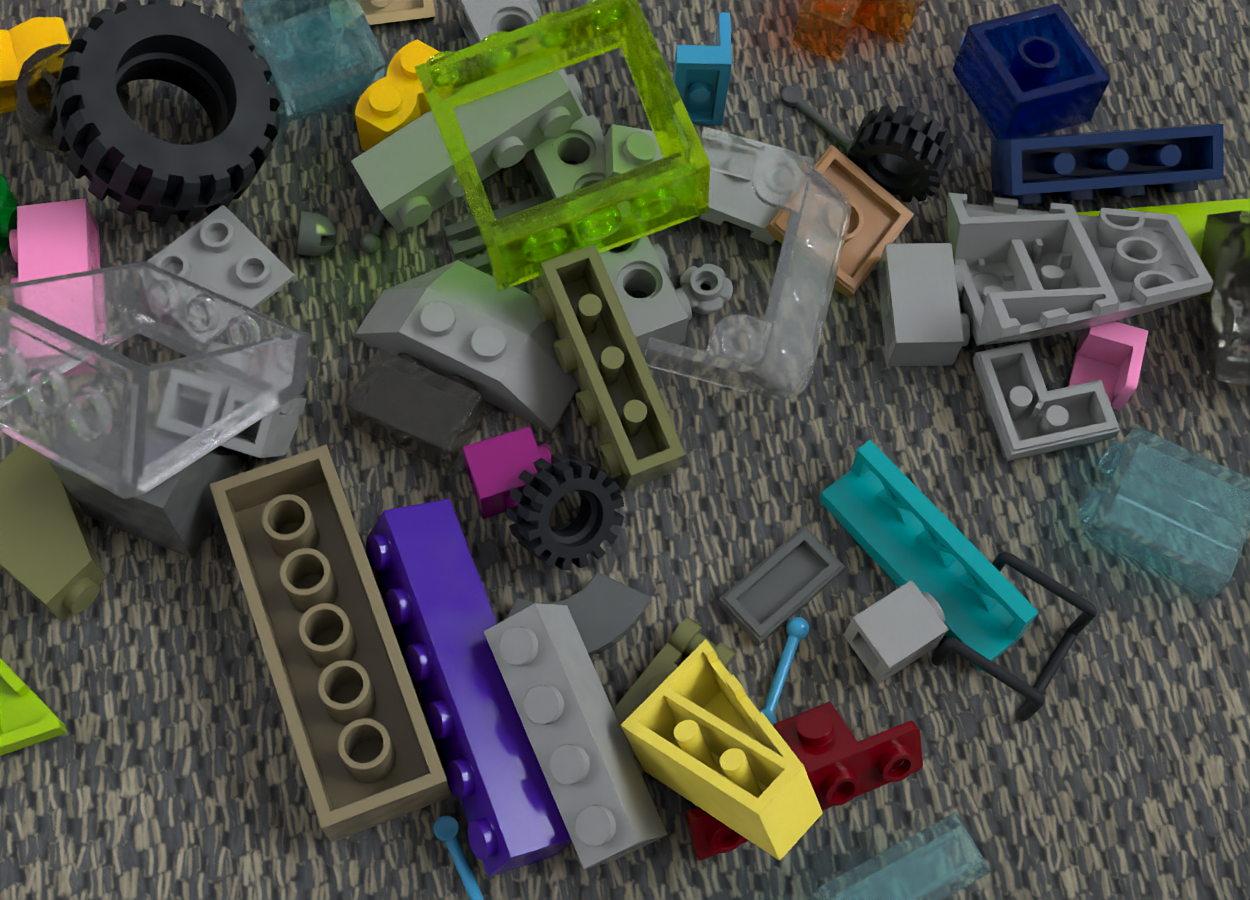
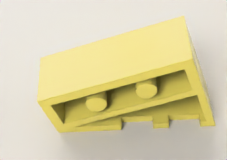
M706 639L621 724L645 772L779 861L823 814L804 765L763 712L760 713L746 695L743 686L734 675L728 672Z

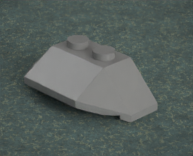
M459 260L384 290L355 333L356 338L550 433L554 432L579 389L574 373L565 374L560 366L554 349V341L559 340V337L551 320L547 322L542 321L536 309L533 296Z

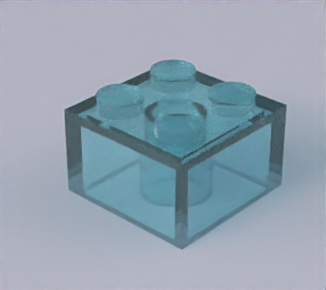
M250 0L241 4L245 30L249 39L255 45L254 50L257 57H263L273 73L269 79V84H275L278 88L279 106L287 123L362 95L371 84L386 77L387 64L358 0Z

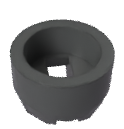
M301 210L296 254L320 256L329 252L334 247L335 242L329 238L321 237V235L328 236L337 233L333 222L319 213Z

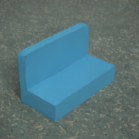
M719 12L714 46L676 45L670 101V124L722 125L732 67L730 13Z

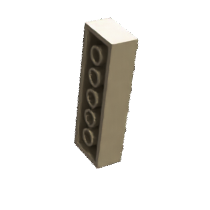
M327 444L209 484L321 829L330 842L338 841L452 797Z

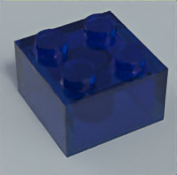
M1059 3L968 26L952 69L996 139L1034 137L1091 121L1111 80L1110 75Z

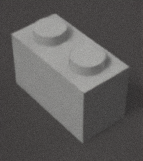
M952 243L885 244L876 270L887 366L953 365L961 347L968 345L970 321L967 313H960L958 297L962 295L964 277L961 264H954Z

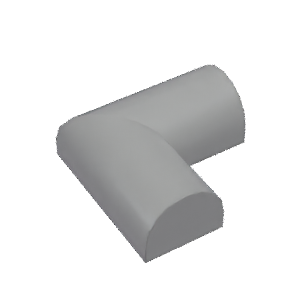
M1029 341L975 353L973 366L1007 462L1112 439L1121 431L1102 380L1047 391Z

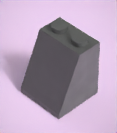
M80 410L49 464L88 517L193 559L218 513L209 484L238 475L247 459L246 455L210 443L208 440H200L152 425L153 418L143 414Z

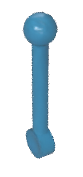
M794 617L786 624L788 639L763 709L759 710L760 713L763 712L771 724L777 723L774 711L799 641L809 634V624L802 617Z
M451 816L438 818L434 823V834L438 840L446 843L470 900H484L457 839L459 833L458 822Z

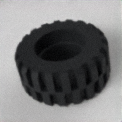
M126 0L118 2L115 12L111 9H103L92 16L88 27L80 28L71 41L54 88L55 93L51 102V119L56 123L53 136L60 151H70L66 165L75 178L80 179L86 176L91 181L88 191L99 200L103 201L106 196H109L120 203L117 208L118 211L132 217L136 210L149 213L148 220L150 222L167 223L171 215H178L179 221L182 223L199 221L204 211L207 214H211L222 205L227 208L232 199H239L248 189L272 150V142L279 132L281 118L276 110L280 105V98L275 84H267L273 73L263 57L256 59L252 53L255 45L243 32L239 36L228 28L231 22L217 13L214 18L200 12V5L183 1L182 6L170 5V0H149L147 5H141L139 0ZM142 79L160 80L180 87L192 95L204 108L211 121L214 138L198 144L181 145L166 142L148 134L127 115L119 101L116 88L125 83Z

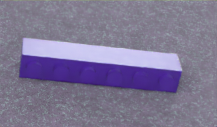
M450 499L384 510L367 536V558L372 569L379 571L386 591L385 606L388 617L393 625L399 627L406 646L405 662L408 673L413 681L419 682L427 705L425 716L431 735L440 741L447 760L446 775L449 788L457 799H461L469 821L468 839L471 849L478 859L483 860L488 877L556 856L570 845L572 840L484 634V631L496 625L497 621Z

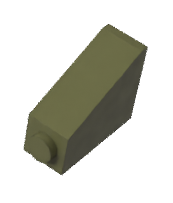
M35 430L0 462V568L62 622L71 612L73 614L80 613L94 602L100 591L99 585L106 577L75 498L49 464L55 451L47 439L39 431Z

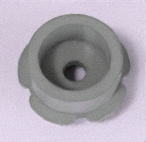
M703 264L699 268L696 266L689 267L683 272L680 277L681 289L685 292L692 311L699 314H711L722 309L725 301L731 299L733 285L730 279L724 277L725 273L722 268L714 264ZM707 284L711 289L708 291L702 290L700 286Z

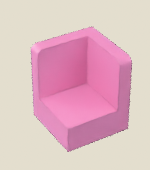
M1116 321L1084 329L1078 338L1068 387L1102 380L1112 409L1121 411L1137 388L1148 330Z

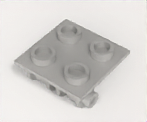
M224 205L220 206L134 270L135 274L188 327L186 329L187 334L200 348L203 345H213L215 340H218V337L236 323L240 325L244 322L245 316L249 313L254 314L258 306L275 293L280 294L283 291V287L296 278L295 274Z

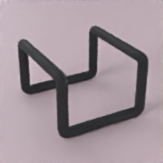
M1003 551L992 562L999 572L1007 564L1083 612L1068 627L1033 687L955 638H947L945 636L931 660L935 666H940L953 651L1026 697L1018 712V718L1021 721H1027L1044 705L1045 698L1043 693L1078 634L1097 615V608L1087 599L1014 554Z

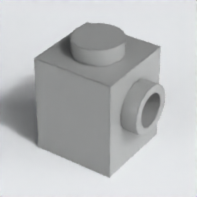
M911 580L854 616L843 636L876 682L880 684L934 649L949 629L944 623L945 615L939 603L929 593H921Z

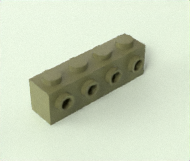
M592 244L541 262L538 288L532 290L534 303L542 321L547 322L551 320L559 337V340L554 341L556 356L564 373L573 372L581 392L576 393L577 405L586 425L595 424L602 439L603 445L598 446V454L602 466L608 474L607 476L611 479L618 477L624 492L677 471L686 455L596 245Z

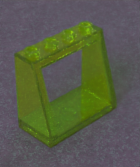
M590 0L585 5L563 13H547L538 18L535 23L511 32L499 31L485 37L481 43L459 51L440 52L432 56L426 63L415 66L423 96L499 291L538 277L541 262L595 244L598 252L602 253L708 213L710 162L638 0ZM621 47L663 158L496 220L454 108Z

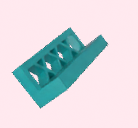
M871 440L857 449L851 470L821 493L819 501L899 588L912 580L921 593L927 592L935 598L945 615L944 623L949 629L945 634L947 638H955L994 662L1024 636L1039 613ZM972 664L980 673L983 671L982 669Z

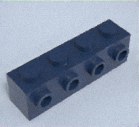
M1192 124L990 140L992 193L1010 195V199H1018V204L1043 202V193L1062 192V200L1095 198V189L1113 188L1114 196L1147 194V185L1165 184V192L1198 190V181L1224 179L1223 124Z

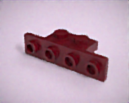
M829 701L772 724L804 765L822 811L832 806L843 805L854 797L890 782L901 781L923 767L920 730L913 721L905 722L857 742ZM699 807L686 813L692 848L698 860H704L719 853L730 852L739 845L749 841Z

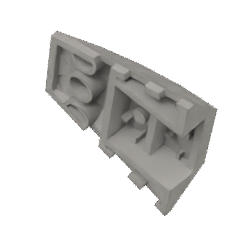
M948 192L946 202L949 243H952L954 264H961L964 277L963 291L959 300L964 313L968 314L970 329L977 346L1029 340L1091 328L1150 312L1211 291L1213 280L1176 215L1101 208L1099 216L1079 215L1076 213L1073 205L1051 203L1049 211L1018 209V199L994 197L993 206L968 204L967 194Z

